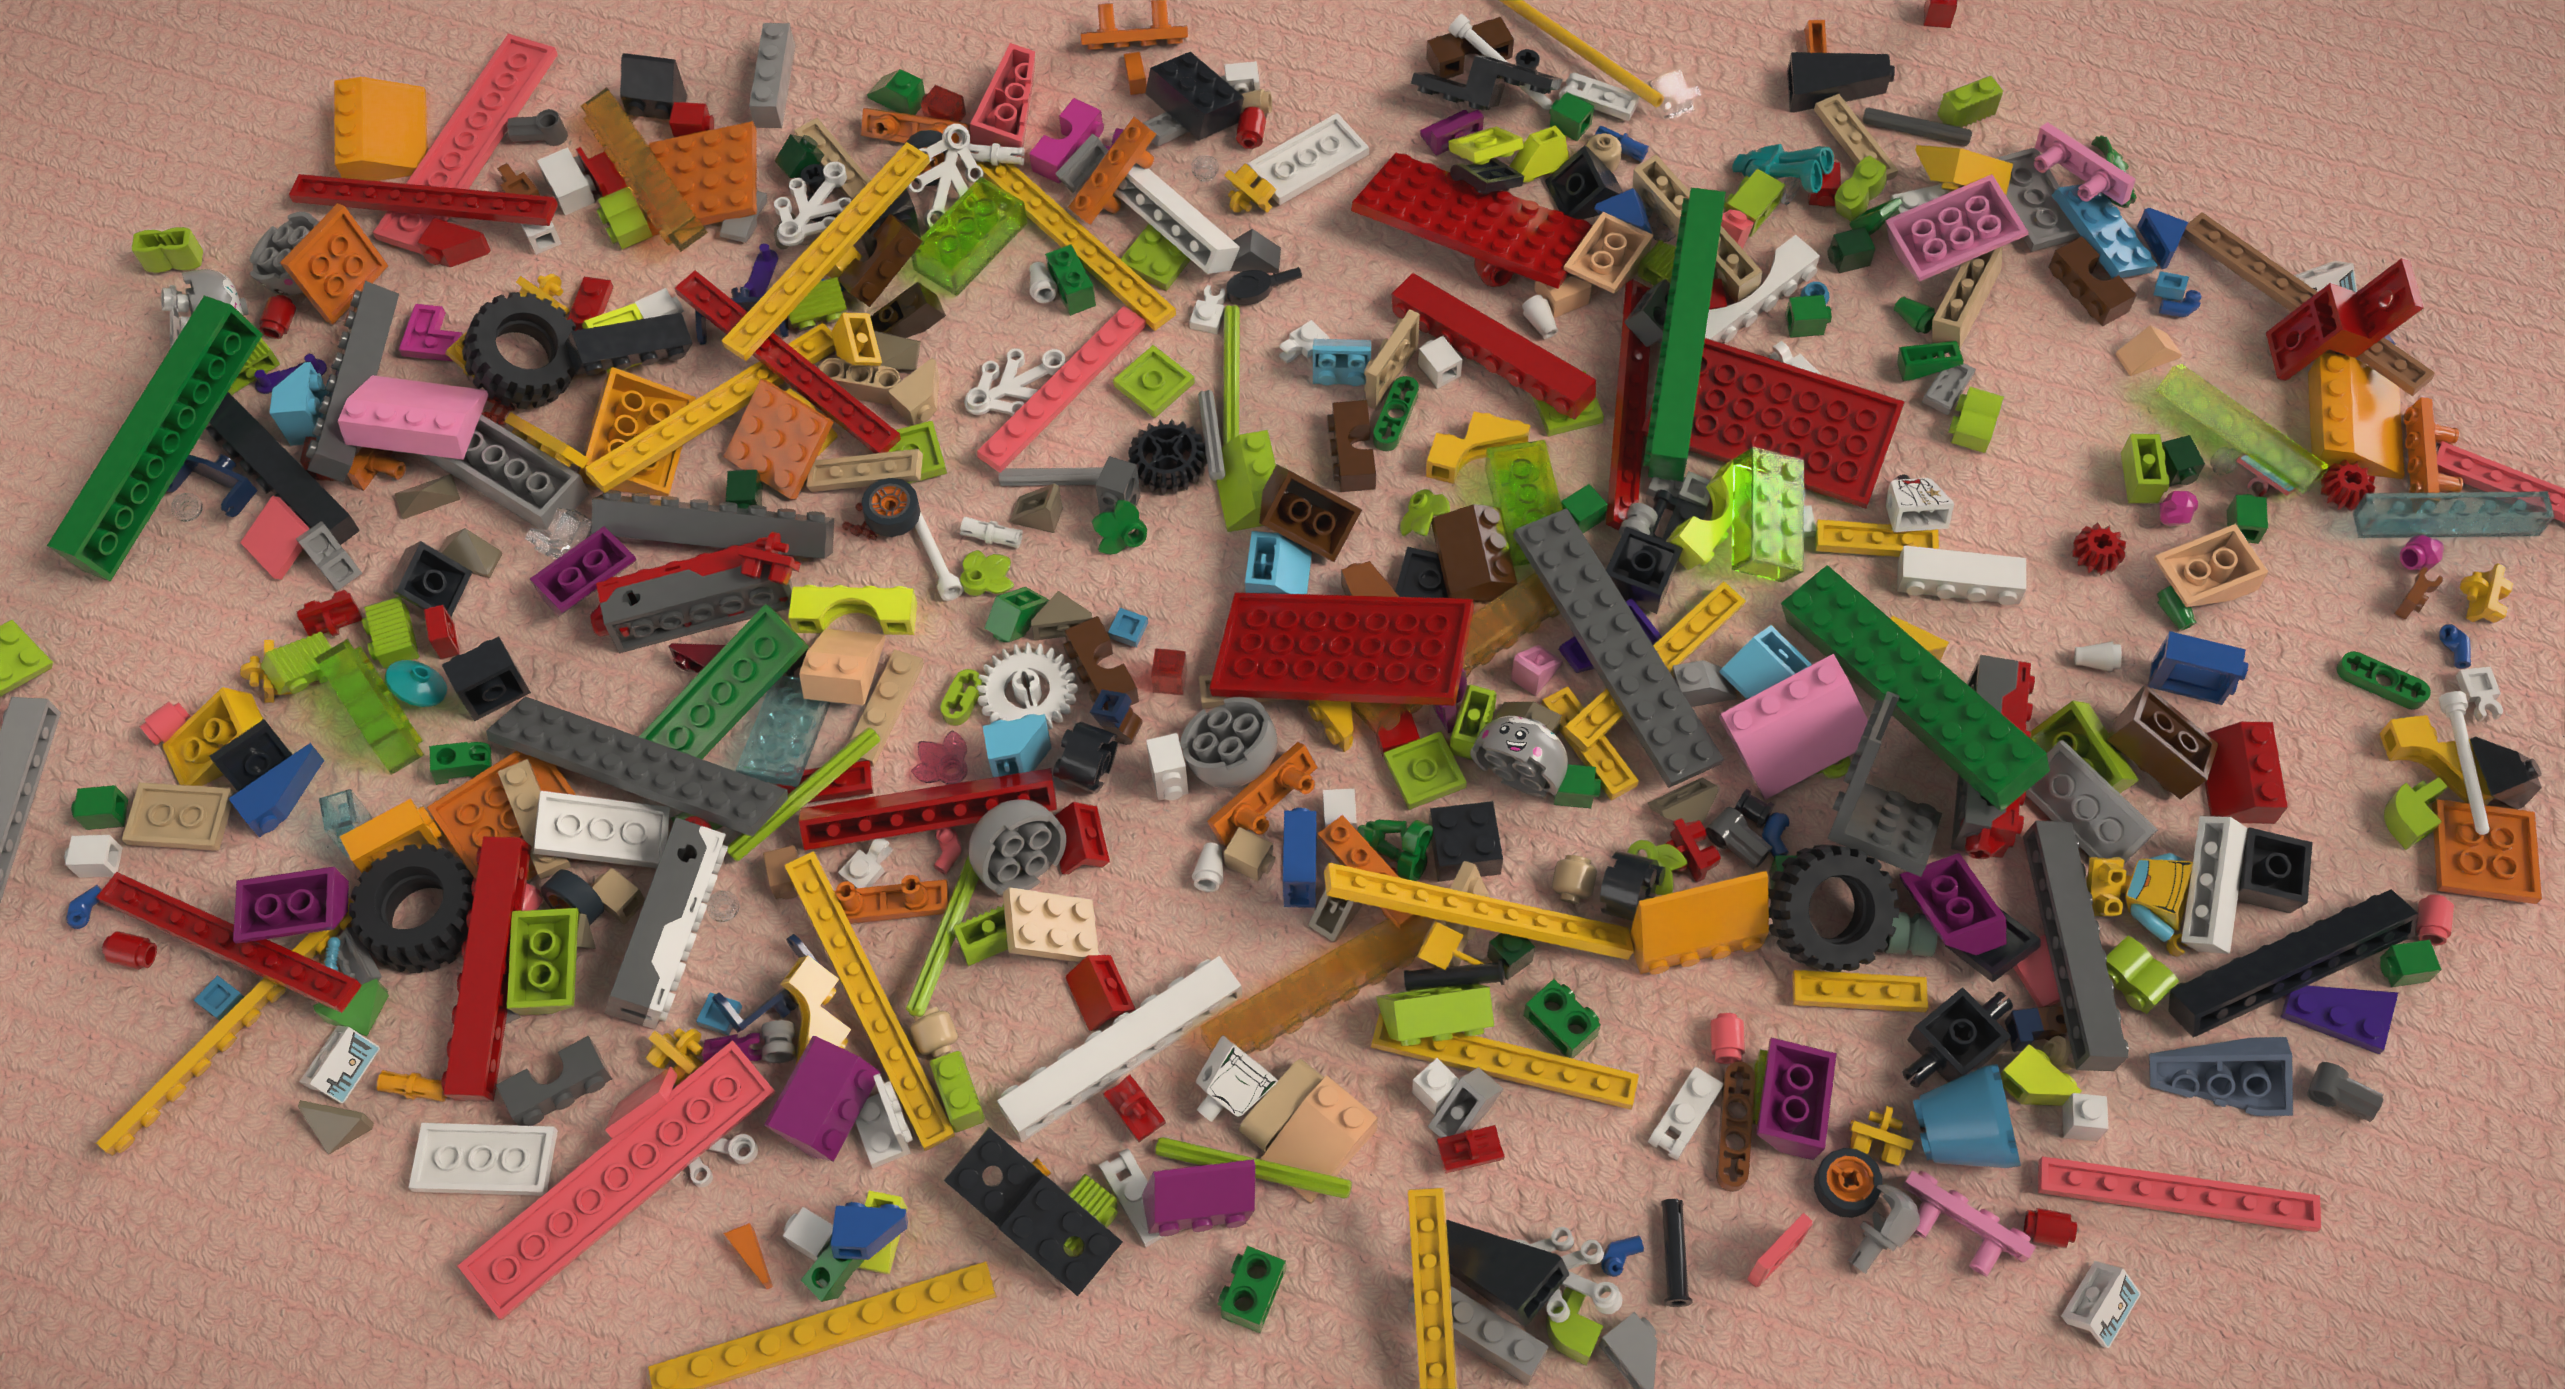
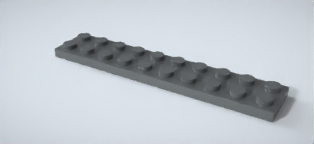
M1566 508L1515 529L1513 534L1515 540L1667 787L1670 788L1721 765L1724 760L1723 756L1568 509Z
M526 696L486 730L488 741L752 837L788 800L787 789Z

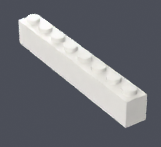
M1220 956L1212 961L1207 959L1201 962L1195 968V972L1186 978L1179 977L1169 984L1168 989L1158 996L1156 994L1149 996L1141 1003L1140 1008L1132 1013L1126 1012L1121 1014L1114 1020L1112 1026L1103 1032L1098 1030L1087 1037L1085 1043L1077 1049L1071 1048L1066 1050L1058 1057L1057 1062L1047 1068L1041 1067L1035 1070L1030 1075L1029 1080L1020 1086L1013 1085L1002 1093L1001 1098L997 1100L1002 1114L1021 1142H1024L1243 998L1241 984Z

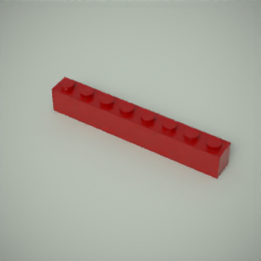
M1412 273L1391 293L1392 310L1398 318L1403 319L1409 309L1419 313L1420 331L1429 333L1436 338L1444 336L1449 344L1461 352L1464 357L1470 360L1473 359L1483 365L1489 372L1500 375L1511 385L1522 388L1536 400L1549 404L1558 413L1567 415L1575 420L1596 398L1595 378L1415 273Z
M1052 768L805 807L800 810L798 822L805 851L978 823L989 810L1010 800L1024 799L1034 801L1049 811L1057 810V798Z
M483 836L482 846L477 850L476 860L479 866L477 878L473 879L471 887L474 898L472 909L467 914L468 937L462 946L463 970L457 978L459 996L457 1005L452 1010L454 1028L452 1038L448 1040L446 1049L447 1056L449 1057L447 1071H444L441 1080L442 1089L444 1090L443 1095L453 1100L494 1102L508 1011L507 995L512 911H522L532 849L530 844L519 837Z

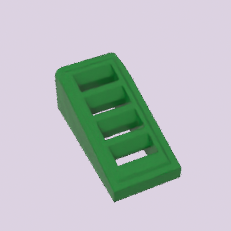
M1895 198L1872 207L1853 219L1849 225L1852 230L1865 227L1870 236L1882 227L1885 220L1889 219L1903 202L1900 198Z
M1957 341L1899 347L1897 365L1903 381L1918 379L1963 365L1964 362ZM1949 353L1950 357H1945L1944 354Z

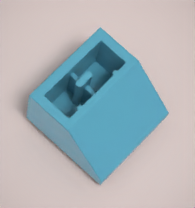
M1314 339L1313 384L1326 386L1333 384L1365 385L1366 376L1364 371L1366 365L1371 360V340Z
M311 362L303 363L272 389L270 415L290 446L310 444L311 440L316 441L317 436L312 434L318 417H323V413L319 412L323 397H329L330 392L325 390L321 374L316 372Z
M1252 531L1245 577V593L1307 594L1312 551L1279 533Z
M1770 625L1754 636L1719 673L1746 699H1749L1812 664Z
M1029 714L1021 719L1011 721L997 720L990 725L982 726L988 761L993 777L1034 771L1052 748L1045 714Z

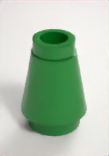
M1905 296L1896 302L1894 311L1917 333L1927 334L1932 330V320L1936 314L1934 308L1908 299Z
M2172 586L2156 594L2159 599L2158 605L2177 626L2179 631L2188 629L2197 623L2194 619L2192 607H2185Z

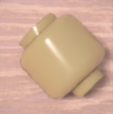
M1606 133L1592 136L1586 146L1611 172H1614L1618 168L1621 158L1622 147L1620 141L1613 135Z
M1566 855L1565 859L1556 863L1552 888L1556 893L1561 894V901L1579 904L1580 899H1586L1593 895L1597 870L1591 865V860L1588 858Z
M938 1007L926 1010L922 1017H913L915 1022L910 1026V1032L920 1054L928 1055L932 1053L934 1059L952 1052L950 1045L954 1044L959 1036L949 1012L940 1011Z

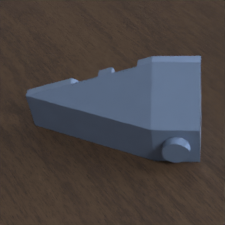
M2287 1037L2245 1038L2149 1054L2150 1087L2189 1098L2195 1096L2213 1101L2215 1105L2222 1107L2229 1105L2245 1110L2246 1113L2255 1116H2293L2292 1052Z

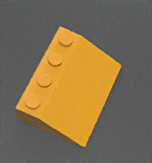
M367 77L334 81L335 166L342 178L380 181L412 176L428 152L425 87Z
M2323 353L2315 359L2308 371L2312 469L2328 470L2334 463L2339 464L2345 459L2350 465L2358 461V467L2362 469L2369 467L2367 475L2403 479L2405 473L2399 387L2356 358L2348 355Z
M612 367L603 383L584 447L583 455L589 458L585 467L692 403L696 397ZM683 445L611 490L669 496ZM579 467L577 473L581 475L583 482L598 487L586 475L585 467L583 469Z
M1766 871L1639 901L1630 937L1634 950L1633 954L1640 974L1650 972V974L1656 975L1667 971L1672 966L1681 964L1682 967H1689L1699 963L1701 959L1712 957L1717 960L1729 956L1734 951L1743 949L1744 952H1751L1761 948L1769 933L1768 874Z

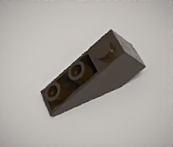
M916 282L871 315L870 318L874 331L908 338L925 332L944 318L946 314L937 294L921 283Z

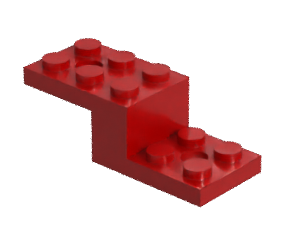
M2403 258L2399 259L2357 292L2329 283L2266 332L2277 379L2287 381L2329 349L2357 358L2424 309L2411 261Z

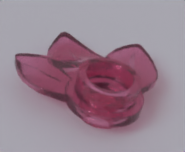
M953 730L947 734L943 745L919 741L918 755L922 763L911 770L912 774L918 780L925 783L938 781L945 784L960 783L968 772V767L964 760L967 753L965 741ZM951 768L958 769L954 773H947V771Z

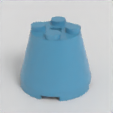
M1998 1064L1981 1067L1919 1095L1920 1099L1913 1100L1920 1128H1926V1132L1920 1133L1927 1161L1933 1160L1934 1163L1994 1168L2021 1166Z

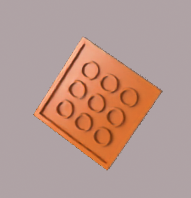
M753 121L649 143L647 224L653 236L722 222L727 219L757 215V128Z
M515 751L427 806V809L474 878H477L479 866L476 854L478 848L482 846L483 836L519 837L524 840L498 771L528 759L541 791L576 795L556 765ZM531 856L527 881L538 875Z

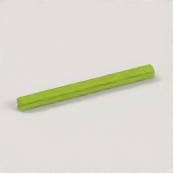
M1227 305L1224 308L1223 446L1239 435L1240 308L1237 305Z
M870 727L865 729L788 794V800L753 837L742 833L730 843L727 849L729 855L735 861H740L877 745L881 740L879 735Z
M969 854L907 1003L906 1010L913 1017H922L925 1014L956 936L953 927L955 924L960 925L978 882L979 877L971 866Z
M1165 1137L1159 1138L1156 1144L1155 1153L1158 1156L1201 1166L1254 1159L1255 1178L1343 1199L1349 1197L1352 1189V1182L1347 1179Z

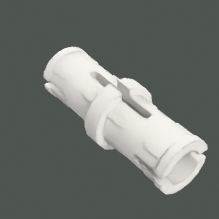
M971 143L968 145L970 152H978V154L971 153L975 161L991 162L992 165L996 166L999 163L1024 164V158L1013 156H1025L1024 147H1001L998 143H993L992 146Z
M966 516L963 518L960 527V535L979 538L991 545L994 542L1017 549L1020 547L1023 530L1004 527L992 520L989 523Z

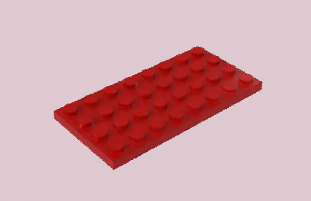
M1397 152L1352 201L1351 206L1352 212L1559 289L1570 274L1563 270L1564 265L1593 226L1586 220L1572 218L1564 215L1561 211L1540 206L1534 201L1515 197L1507 191L1481 194L1475 191V187L1464 180L1454 181L1451 178L1450 172L1437 168L1434 164L1424 163L1411 158L1407 154H1399Z
M1705 338L1689 451L1725 463L1738 458L1752 472L1867 509L1905 401ZM1652 404L1641 430L1645 437H1648Z
M1235 592L1209 688L1211 695L1216 697L1455 706L1474 611L1473 599Z

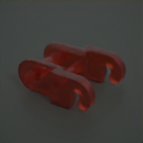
M496 397L493 400L487 398L486 401L493 403L494 406L490 412L485 411L481 414L498 425H506L507 423L504 422L506 419L504 418L509 411L515 410V406L510 403L509 407L501 405L502 400ZM498 407L502 408L499 415L494 414Z
M858 502L855 508L861 512L863 510L862 505ZM844 521L842 524L844 530L850 529L851 534L857 537L863 535L869 540H876L878 538L875 532L865 528L867 526L866 521L862 525H854L847 521Z

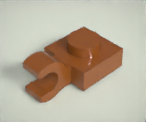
M507 163L497 168L504 182L500 185L504 193L540 196L538 189L524 172L516 176Z
M2422 568L2415 577L2414 585L2394 614L2406 620L2413 610L2419 613L2429 599L2424 593L2434 592L2442 583L2443 577L2439 575L2435 581H2429L2425 577L2428 568Z

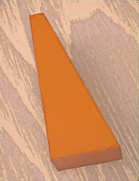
M1808 20L1804 28L1807 53H1827L1825 20Z
M1140 52L1124 54L1130 95L1144 94L1147 85Z
M748 1223L723 1233L765 1288H772L773 1285L753 1226Z

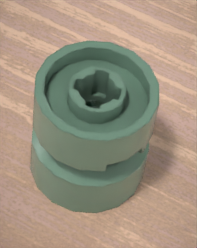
M1899 912V918H1893L1892 926L1896 927L1893 937L1887 936L1885 942L1888 943V947L1884 952L1887 954L1904 955L1908 950H1911L1914 956L1932 957L1936 950L1938 934L1926 916L1915 913L1910 918L1906 912Z

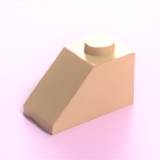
M933 358L888 391L892 408L912 426L928 421L937 411L940 376L937 363Z

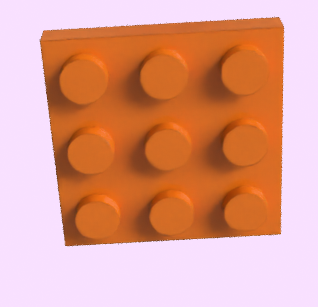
M338 203L280 262L323 319L330 324H334L349 309L355 289L361 291L365 281L373 283L388 267L386 261L347 208Z
M760 379L723 457L743 470L757 469L762 482L789 499H797L834 421L769 381Z
M2436 799L2432 804V811L2442 821L2434 830L2437 891L2537 904L2542 900L2535 812L2484 805L2490 829L2487 834L2480 835L2475 830L2470 803Z

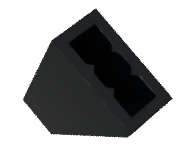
M1791 52L1787 68L1790 112L1795 113L1814 109L1817 102L1840 94L1845 102L1885 94L1889 82H1893L1895 76V67L1890 65L1889 54Z
M1446 1220L1450 1274L1524 1327L1530 1323L1570 1275L1563 1259L1555 1253Z

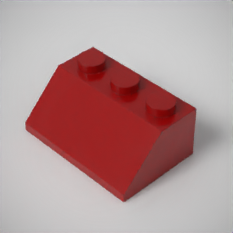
M2241 721L2206 733L2218 743L2208 780L2205 781L2210 816L2232 817L2239 823L2275 824L2288 806L2273 722Z

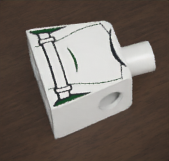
M1222 1035L1196 1079V1083L1208 1094L1196 1110L1211 1122L1224 1107L1235 1116L1240 1117L1276 1085L1278 1080Z

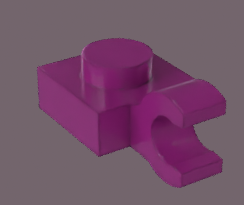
M750 1033L738 1038V1034L705 1040L702 1053L704 1063L732 1040L750 1061L761 1060L762 1049L753 1050L749 1047L751 1044L760 1043V1033Z

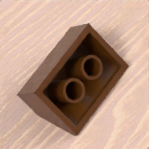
M1276 464L1262 492L1259 523L1335 562L1362 509Z
M1472 504L1433 517L1431 525L1447 596L1449 598L1501 602L1518 583L1500 508Z
M2144 685L2113 722L2107 739L2117 751L2123 752L2136 763L2140 770L2147 772L2166 791L2171 792L2180 800L2208 780L2218 747L2217 742L2147 685Z

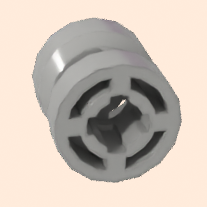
M1633 503L1627 511L1626 516L1628 519L1624 520L1620 526L1619 534L1622 536L1625 528L1629 527L1650 535L1649 528L1655 525L1658 517L1656 511L1643 503Z
M785 1020L764 1023L761 1027L762 1038L765 1040V1045L762 1047V1059L770 1063H784L793 1060L796 1057L795 1046L792 1044V1038L795 1036L794 1023Z

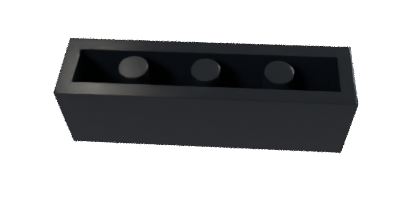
M682 312L571 331L565 342L575 374L586 373L588 376L599 374L603 370L612 367L624 370L632 364L642 363V365L646 366L665 358H669L671 361L685 357L693 344Z

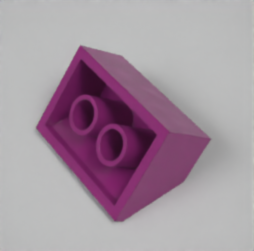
M603 526L535 574L530 580L543 601L559 617L597 590L596 583L617 576L637 559Z
M1960 853L1927 864L1922 877L1908 871L1899 874L1900 880L1945 945L1979 955L2007 944L2006 917Z
M335 867L236 880L233 941L235 943L335 929L348 912L349 881Z
M812 1036L764 1125L808 1156L834 1162L876 1083L873 1076L881 1074V1072L861 1057L820 1037Z
M1772 1037L1769 1039L1757 1135L1779 1152L1814 1160L1825 1149L1837 1053Z
M1254 1159L1153 1171L1142 1193L1148 1233L1172 1236L1183 1229L1192 1228L1193 1232H1204L1212 1229L1215 1225L1226 1224L1227 1228H1236L1246 1224V1221L1250 1219L1255 1211Z

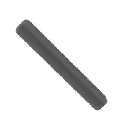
M1870 107L1865 109L1863 115L1864 124L1964 146L1970 143L1972 136L1970 129Z

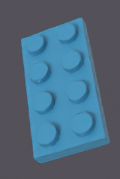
M2082 184L2058 187L2051 196L2078 233L2100 255L2099 261L2111 278L2118 275L2124 278L2152 273L2158 266L2152 258L2150 251L2143 246L2137 238L2135 231L2129 227L2120 215L2118 208L2111 203L2104 193L2101 192L2090 201L2085 202L2079 198L2077 193L2079 186Z

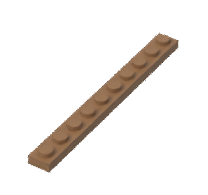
M2203 212L2187 224L2182 235L2289 311L2293 312L2317 293L2315 289ZM2386 338L2381 339L2357 357L2411 396H2414L2427 385L2435 374L2431 369Z

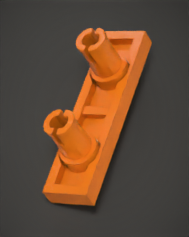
M1152 0L1153 25L1150 28L1118 30V28H1115L1113 3L1098 4L1099 29H1097V32L1081 33V45H1087L1088 49H1103V43H1114V48L1130 47V41H1141V46L1157 45L1156 40L1167 39V44L1183 43V38H1188V26H1171L1168 23L1167 0Z
M863 108L861 136L906 143L911 135L919 131L933 130L943 134L945 128L951 124L963 125L970 134V124ZM953 133L951 136L954 143L959 141V136L956 133Z
M1133 116L1068 208L1090 225L1102 209L1111 214L1117 213L1121 208V201L1113 196V193L1135 163L1144 169L1152 166L1154 156L1145 149L1156 136V133Z
M2420 397L2406 410L2404 423L2406 424L2407 432L2405 446L2408 448L2409 462L2407 471L2410 475L2409 497L2411 498L2412 511L2424 513L2440 498L2439 492L2451 494L2452 496L2460 493L2463 487V479L2438 473L2436 443L2441 444L2443 441L2451 445L2455 444L2459 438V430L2435 424L2432 399Z
M362 447L354 457L352 467L347 476L354 487L364 491L378 471L395 479H400L405 474L406 465H404V462L390 457L393 453L392 450Z
M1300 742L1294 744L1270 765L1263 774L1253 780L1207 821L1220 844L1227 847L1239 827L1245 830L1249 829L1258 835L1264 834L1269 828V821L1264 815L1293 789L1302 794H1309L1314 789L1315 781L1310 774L1318 767L1304 744Z
M1343 815L1318 833V839L1341 865L1400 878ZM1380 907L1384 916L1391 919L1400 930L1419 916Z
M915 875L905 876L901 884L856 889L853 883L845 881L838 884L836 891H834L850 924L941 915L945 913L949 903L947 879L920 882L919 878Z

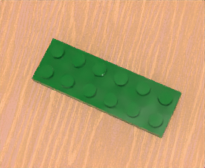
M765 604L639 737L703 759L797 661L809 646L770 606Z

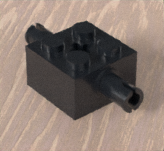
M1963 987L1917 1024L1907 1039L1922 1056L1902 1071L1906 1081L1913 1077L1914 1080L1910 1082V1085L1917 1088L1935 1071L1947 1082H1950L1981 1068L2003 1049L2011 1037L1997 1022L2001 1016L2013 1008L2011 1000L2008 998L1999 1005L2006 995L2002 992H1997L1995 996L1981 1006Z

